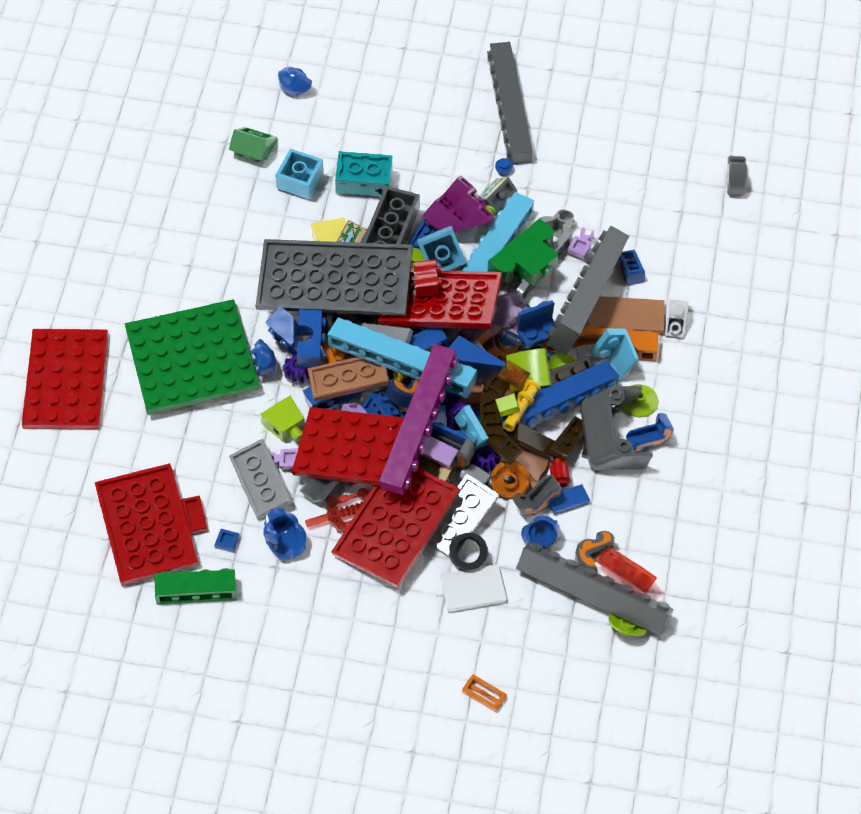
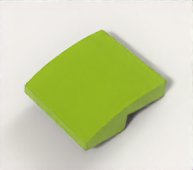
M545 348L506 355L511 393L521 392L524 389L526 380L536 381L541 388L551 386L547 350Z

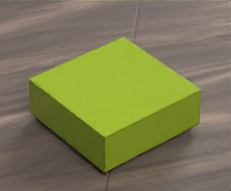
M514 394L496 399L501 417L520 411Z

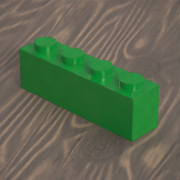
M203 569L193 572L183 570L176 573L164 571L154 574L156 604L237 600L235 569Z

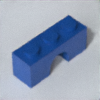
M299 309V336H309L311 339L308 341H298V368L321 366V360L325 359V349H321V345L325 344V333H322V329H326V317H322V310Z

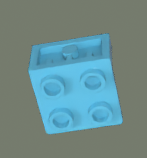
M626 328L606 329L590 350L592 357L609 358L611 366L619 374V381L625 378L639 359Z

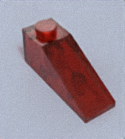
M608 545L603 548L595 560L596 563L639 593H647L657 579L648 570Z

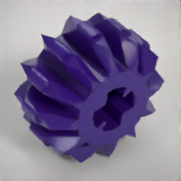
M291 354L290 359H285V364H283L284 377L289 379L291 384L295 381L298 385L302 381L307 384L308 379H310L308 368H298L297 356Z
M488 444L476 449V453L469 466L474 464L490 475L496 465L501 463L500 456Z

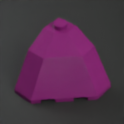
M462 175L457 177L445 193L438 197L422 215L425 218V223L429 226H434L438 229L452 226L454 232L489 223L494 216L486 209L487 205L480 196L477 198L475 194L477 192L476 188Z

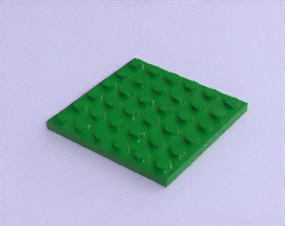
M234 299L124 323L147 415L260 390Z

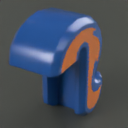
M658 413L655 419L656 423L631 429L626 434V439L631 442L634 452H641L647 446L655 447L662 445L670 439L674 428L667 414Z

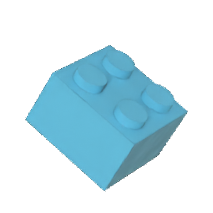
M290 148L275 174L276 188L310 199L324 173L323 159Z
M452 226L417 240L425 261L436 259V264H440L441 271H449L467 263Z

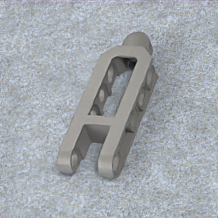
M566 209L558 210L553 217H540L553 229L554 236L558 238L551 247L558 253V259L570 245V227L574 223V214ZM522 279L515 294H512V299L522 303L538 283L531 286Z

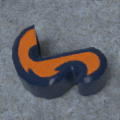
M412 378L409 387H406L405 384L392 379L386 389V395L393 403L408 408L419 380Z

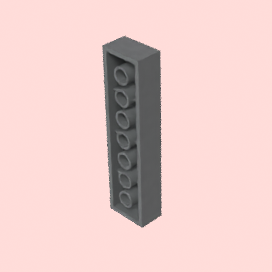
M385 185L362 243L406 244L420 209V194ZM357 314L359 317L370 322H374L377 316Z
M611 225L607 231H602L598 238L600 243L596 241L591 250L594 253H590L585 261L588 265H584L579 273L581 278L577 277L573 284L575 290L571 289L566 298L569 302H564L560 309L562 315L558 314L554 321L556 327L552 326L547 334L550 338L546 345L564 355L568 354L581 334L630 237L629 235Z

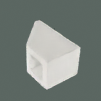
M670 295L665 336L684 338L689 304L688 297Z

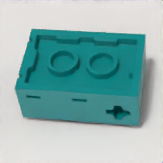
M339 151L337 168L334 171L335 193L381 196L385 185L391 187L393 155Z

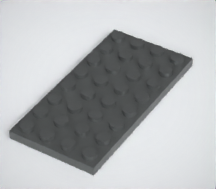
M264 239L255 304L256 310L276 311L281 306L286 311L298 312L299 309L322 310V313L406 316L413 246L406 244Z

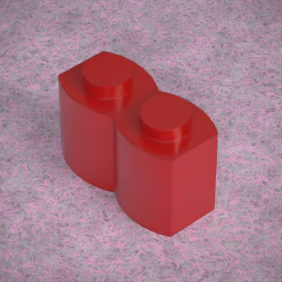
M436 259L413 262L417 297L439 295V289L443 288L442 279L438 277L441 276L440 264H436Z

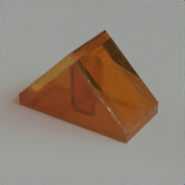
M508 360L498 377L521 390L531 373Z

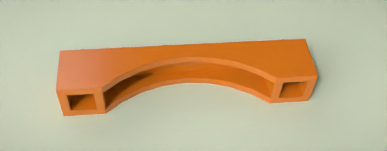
M584 326L571 349L578 346L596 344L606 329L615 328ZM627 329L638 355V360L656 362L659 333ZM548 340L544 342L545 349L552 351L554 353H559V351L546 345Z

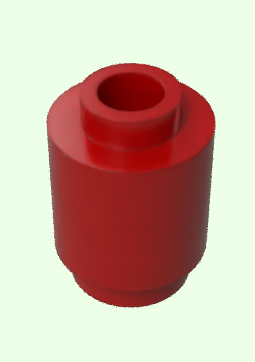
M559 458L554 459L549 466L550 475H554L560 486L566 488L571 483L568 463Z

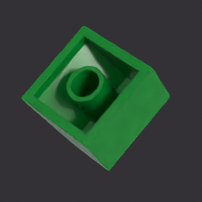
M246 126L233 130L228 150L233 151L236 156L244 157L246 155L250 157V160L260 162L268 158L278 137Z

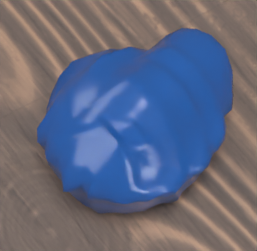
M287 66L278 72L281 89L292 97L297 94L306 93L312 86V80L300 68Z
M258 339L254 348L250 351L255 356L253 365L258 366L257 376L273 374L276 371L277 364L275 353L262 339Z
M541 515L523 526L521 537L526 544L529 542L538 543L542 548H550L558 542L561 537L560 534L563 532L557 520Z

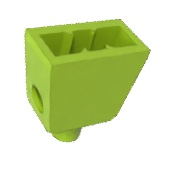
M291 395L260 413L261 424L278 439L286 441L292 437L295 442H300L302 430L305 426L304 418Z

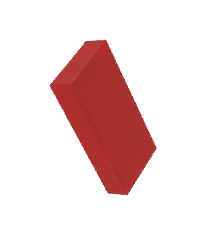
M200 495L181 499L190 534L195 535L208 532Z

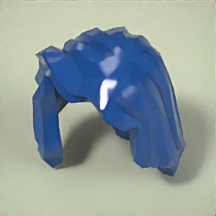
M283 508L271 509L266 516L263 535L269 549L283 561L301 556L304 550H306V531L299 524L294 514L286 513Z

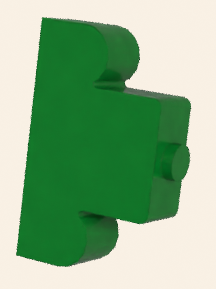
M539 218L488 260V272H502L503 283L511 282L516 273L531 286H534L542 278L548 277L557 266L558 253L551 248L554 237L553 229Z

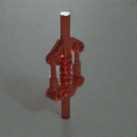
M360 488L357 493L348 496L347 494L336 498L329 496L326 503V514L304 520L306 527L329 521L337 533H343L351 520L344 522L342 518L349 517L351 514L355 515L370 491ZM356 497L363 500L360 504L355 503V505L352 504L350 507H341L340 510L337 507L338 504L348 502Z

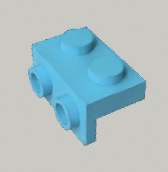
M470 405L463 407L454 418L461 431L473 442L476 449L488 445V436Z

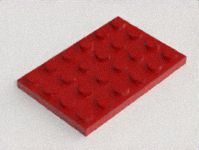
M411 270L406 316L379 315L378 323L383 326L491 329L502 282V272L441 271V276L438 277L442 279L443 288L439 289V295L417 297L414 270Z
M32 329L22 429H100L108 329Z
M310 407L292 468L293 476L380 486L379 480L404 417Z
M171 463L94 482L121 586L154 578V574L164 571L173 573L199 566Z
M417 468L416 472L412 473L411 486L409 490L406 489L404 495L381 489L379 485H374L332 549L331 553L333 556L396 588L400 587L461 492L458 487Z

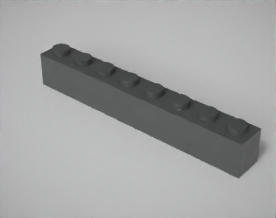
M511 42L490 43L489 51H487V61H491L489 71L490 75L494 77L492 78V87L496 88L494 92L495 102H499V105H497L498 116L502 117L500 119L501 130L504 129L505 132L503 133V143H507V147H505L506 157L510 158L513 164L532 162L533 150Z
M529 542L523 548L516 569L659 636H662L666 631L674 609L666 602H658L646 593L634 591L631 586L619 584L613 578L602 576L592 568L580 566L575 560H567L555 551H548L542 548L538 543Z

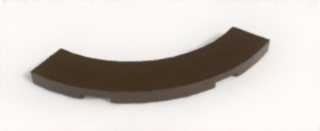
M494 374L484 388L480 400L479 419L481 426L488 436L487 442L503 460L511 465L522 453L523 449L504 432L501 426L496 399L504 396L510 388V383Z

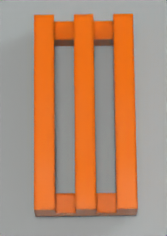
M474 674L471 675L462 688L463 694L497 713L498 708L501 707L503 701L507 698L506 693ZM472 682H475L476 684L487 689L488 691L492 692L500 698L497 699L496 697L489 694L487 691L480 689L479 687L472 684Z

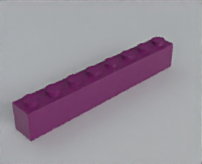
M433 344L379 480L381 489L404 495L406 489L409 490L412 483V473L416 472L419 461L417 460L419 455H422L425 450L426 444L424 442L426 437L429 438L431 435L433 420H436L438 417L439 404L444 402L446 386H450L452 371L458 366L459 358H457L456 350Z

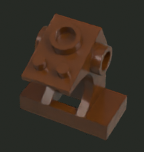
M497 324L483 333L473 343L478 347L481 346L483 350L507 364L506 355L523 352L522 346L524 343L521 342L513 349L505 348L499 338L503 328L500 324Z

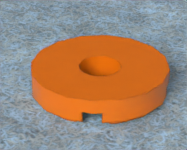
M502 461L493 469L491 485L494 491L501 497L513 498L516 493L524 494L528 489L530 482L529 472L520 462L513 461L510 465L506 461ZM506 476H513L516 481L509 484L505 481Z

